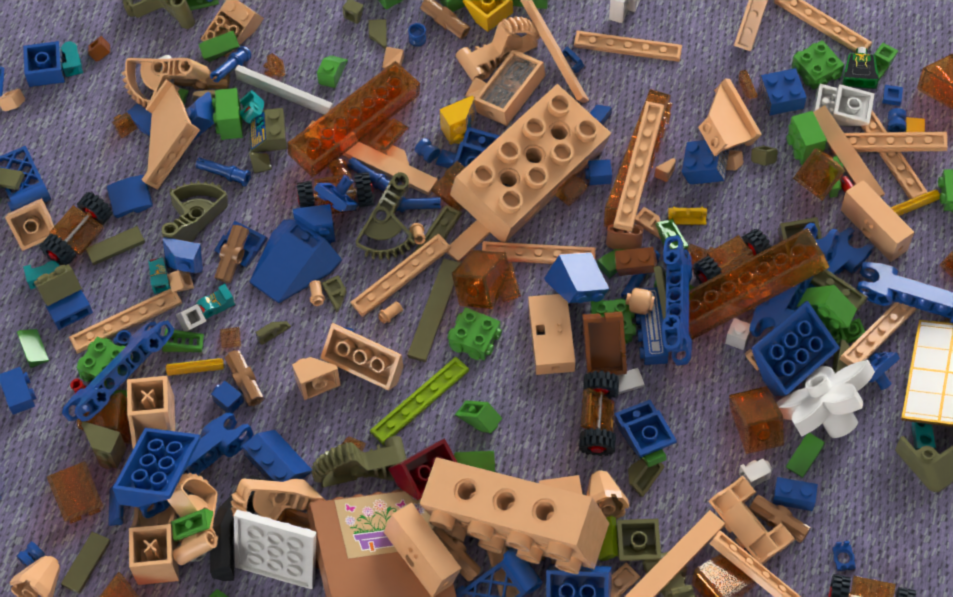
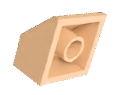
M42 198L8 213L5 217L22 251L43 242L49 234L57 235L51 216Z
M312 357L300 359L292 364L295 380L304 400L341 386L336 365Z

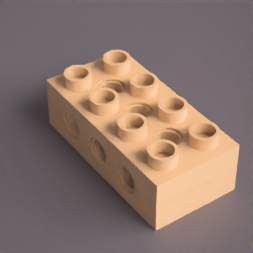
M556 84L455 177L450 195L477 221L490 230L493 236L500 242L506 243L587 167L588 161L594 160L604 150L611 132L562 87Z
M437 457L420 501V505L431 516L429 523L443 529L452 539L464 543L466 535L479 539V547L494 553H501L503 546L518 549L516 553L518 558L535 564L540 563L542 556L556 560V568L571 574H579L581 566L595 569L609 526L608 520L593 497Z

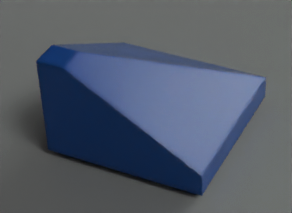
M442 149L436 165L452 169L457 153Z

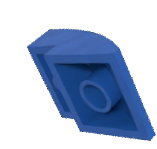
M467 127L463 141L460 142L450 177L455 178L500 135Z
M651 399L614 413V421L619 431L639 457L677 443L661 412L656 410Z

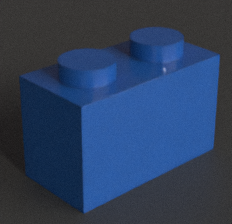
M82 290L49 306L45 305L58 330L93 313Z
M21 367L0 374V384L13 415L35 407L33 400L37 399L33 388L29 389L28 384L31 383L28 373H23Z
M777 477L772 503L774 505L813 511L818 484Z

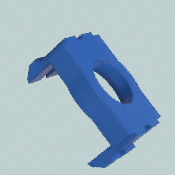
M568 46L561 51L565 58L569 56L576 63L572 67L574 73H578L585 66L582 60Z
M844 541L843 546H841L842 542H836L835 546L832 547L837 571L856 569L855 557L849 541ZM840 553H847L850 561L846 564L839 562L838 555Z

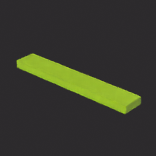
M454 357L370 430V433L384 445L386 439L395 436L467 374L469 368L457 357Z

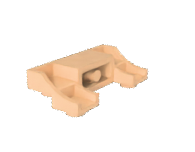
M741 476L730 486L714 495L708 502L724 520V527L730 533L733 531L737 536L735 540L740 547L746 548L754 559L763 565L776 553H780L790 545L795 538L782 523L770 532L765 529L745 504L756 491L745 477Z

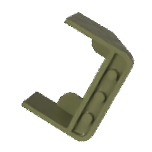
M904 436L900 437L895 451L930 491L940 492L953 483V446L941 454L930 446H923L916 451Z

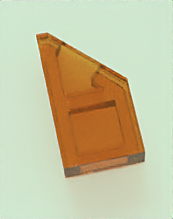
M746 70L740 71L738 81L744 95L750 99L757 98L758 95Z

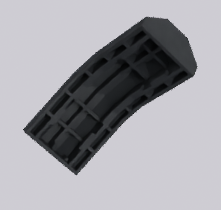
M251 475L248 478L254 480H262L261 478L254 475ZM254 491L250 493L247 503V512L252 514L255 512L252 502ZM232 495L218 508L213 521V529L218 536L217 546L210 550V573L213 579L221 581H234V516L231 510L233 507L231 504L233 500Z

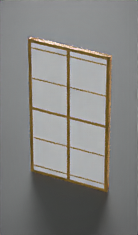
M919 320L902 421L953 427V323Z

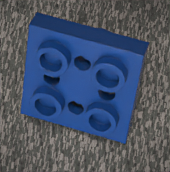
M343 175L337 187L331 183H317L314 188L321 199L329 200L333 203L332 207L340 212L356 210L359 205L345 194L354 182L346 175Z
M874 352L867 359L875 371L869 382L876 381L881 390L888 388L892 384L885 372L900 359L896 352Z

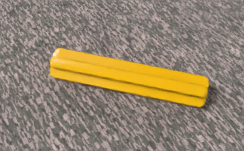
M932 190L893 206L891 209L898 216H901L939 200L940 193L938 190Z
M222 358L166 365L168 376L224 369Z

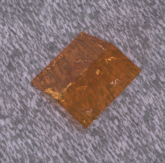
M815 148L793 179L823 201L845 170L822 149Z

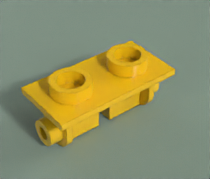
M675 206L668 208V219H673L676 225H706L707 208H703V206L701 208H675Z

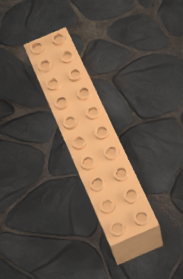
M167 376L127 379V416L133 449L144 428L175 431V400ZM154 504L148 507L147 512L153 508ZM170 506L152 518H145L142 516L140 507H135L133 523L129 528V568L137 584L145 585L179 581V564L173 557V550L177 548L178 541L175 542L173 540L171 521L178 519L176 511Z

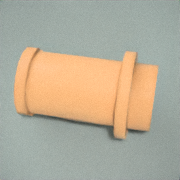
M413 223L409 231L416 244H423L426 238L424 227L420 223Z
M317 280L309 283L311 291L310 302L314 306H320L325 300V296L322 294L321 282Z
M395 301L385 310H380L378 318L384 324L390 323L393 317L403 311V308L399 302Z

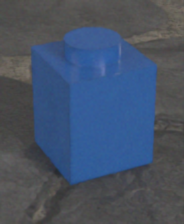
M610 159L588 161V168L584 169L585 179H589V185L611 184L612 169Z
M226 381L221 385H217L211 393L213 402L227 413H233L244 403L242 394Z

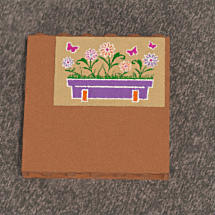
M397 489L390 493L375 492L366 496L357 494L350 498L336 497L332 500L324 501L317 499L310 502L307 515L310 529L316 532V555L326 597H432L384 534L391 515L410 503L416 507L431 529H433L434 526L429 523L431 516L420 505L421 499L416 500L405 491ZM452 584V586L434 597H456L454 585Z

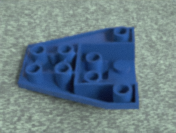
M284 219L271 233L249 282L277 303H281L307 288L310 282L319 281L329 275L341 263L342 259L327 240L298 220Z

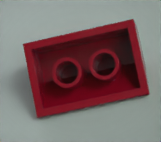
M444 438L389 468V471L400 489L416 500H420L436 457L457 462Z

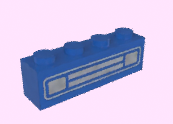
M640 288L650 290L652 296H655L652 311H649L646 315L635 313L636 325L640 324V330H637L638 342H642V347H639L640 359H644V365L668 364L669 354L663 345V315L658 288Z

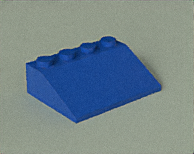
M805 301L751 348L762 379L774 396H786L840 349L808 301Z
M144 428L113 486L118 504L140 507L170 499L201 439V435Z

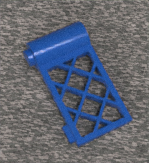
M26 146L0 156V162L4 160L9 161L6 169H10L13 163L20 164L18 171H22L25 166L32 167L29 173L23 172L26 179L20 184L19 187L21 188L19 191L11 194L12 189L5 188L10 199L7 203L11 212L41 198L44 203L52 200ZM25 152L26 156L23 161L15 159L18 154ZM30 179H36L39 181L34 185L28 184Z
M512 548L505 552L503 555L504 559L467 587L462 585L455 590L456 597H463L464 595H472L473 597H505L507 586L516 587L520 592L515 597H525L536 591L543 584V581L529 562L516 556L518 549L514 550ZM502 568L506 573L505 582L494 581L495 573ZM482 582L490 583L488 594L477 593L478 585ZM493 584L504 585L502 596L491 595Z

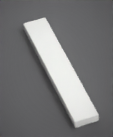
M238 65L235 69L236 78L240 81L328 117H332L334 114L333 103L243 66Z

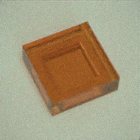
M239 327L220 329L222 348L241 346Z

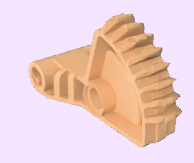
M517 16L514 18L509 17L507 20L503 19L502 22H499L493 41L490 44L483 45L481 48L475 46V51L473 52L468 47H464L456 53V58L472 82L475 78L483 81L492 74L499 64L503 63L512 50L525 53L536 48L540 34L530 19L528 20L522 16L519 18ZM516 33H527V35L520 37Z
M127 58L125 71L122 72L123 76H126L123 81L127 83L124 86L128 89L127 93L132 95L131 98L145 108L151 100L147 99L139 90L135 75L136 64H141L140 72L144 84L154 91L152 98L166 79L168 81L171 79H196L204 81L209 76L208 67L189 58Z
M192 473L182 474L171 498L167 501L180 518L204 508L213 511V517L209 529L179 540L181 545L173 550V557L179 565H184L217 546L218 536L213 529L218 493L208 484L207 479L203 480L202 476ZM183 489L190 491L194 495H187Z
M241 479L236 492L231 494L233 497L231 501L233 507L231 510L233 516L236 510L247 512V503L252 491H254L252 502L256 513L272 520H277L285 508L302 511L304 509L307 510L310 502L314 500H326L303 479H291L284 482Z

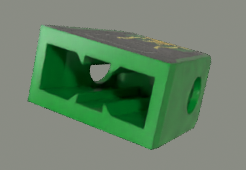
M858 47L856 54L851 53L848 56L842 85L877 89L879 76L875 55L867 54L865 47Z

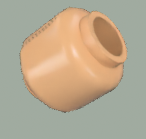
M634 288L632 293L627 294L626 305H629L630 312L646 315L653 309L655 296H652L650 290Z

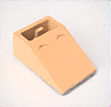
M226 0L201 40L206 41L234 31L237 41L241 45L257 30L264 18L239 0ZM233 51L225 54L224 56H229Z

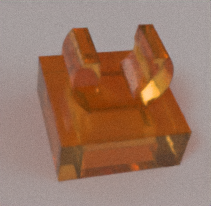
M273 53L268 55L267 62L263 65L264 68L269 69L265 72V75L272 77L275 74L278 77H283L285 75L283 60Z
M127 112L122 116L118 114L113 118V126L121 138L137 129L130 114Z

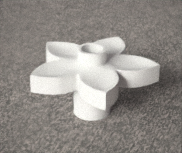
M868 360L851 364L837 373H834L831 367L819 366L806 379V388L786 395L773 406L781 418L793 421L801 436L808 434L821 424H823L831 438L845 436L853 431L858 424V420L853 413L862 409L863 406L858 390L870 381L875 371Z

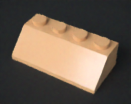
M331 324L320 359L388 391L397 385L403 370L401 354L337 324Z

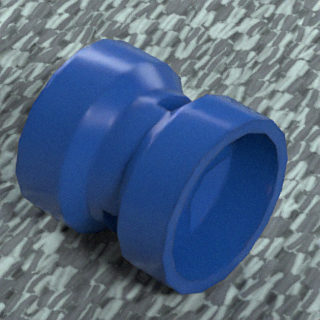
M420 23L410 25L408 28L410 44L415 47L423 46L426 43L425 26Z
M901 108L891 109L888 112V131H906V111Z
M423 138L416 145L415 152L423 156L427 163H431L439 156L440 149L435 145L433 146L429 139Z
M32 541L27 545L25 551H21L16 555L19 561L27 566L46 556Z

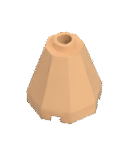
M596 471L591 475L586 496L593 497L606 518L609 516L616 517V519L623 517L626 513L625 508L628 509L629 502L607 471Z
M52 556L39 558L12 578L10 581V586L13 585L11 591L17 597H38V595L41 597H53L60 572L58 560Z

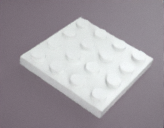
M236 510L234 514L235 568L313 589L315 583L316 532L289 523L272 520L268 517L258 516L250 512Z

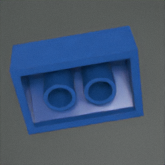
M276 430L257 433L242 445L244 455L268 481L284 482L291 479H303L312 471Z
M550 564L546 570V597H611L612 567L595 566L593 570L581 566L579 574H571L556 568L555 564Z

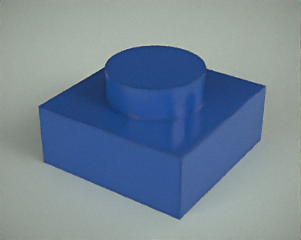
M885 85L882 103L900 106L903 87Z

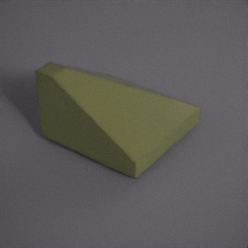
M249 153L254 174L272 170L268 154Z

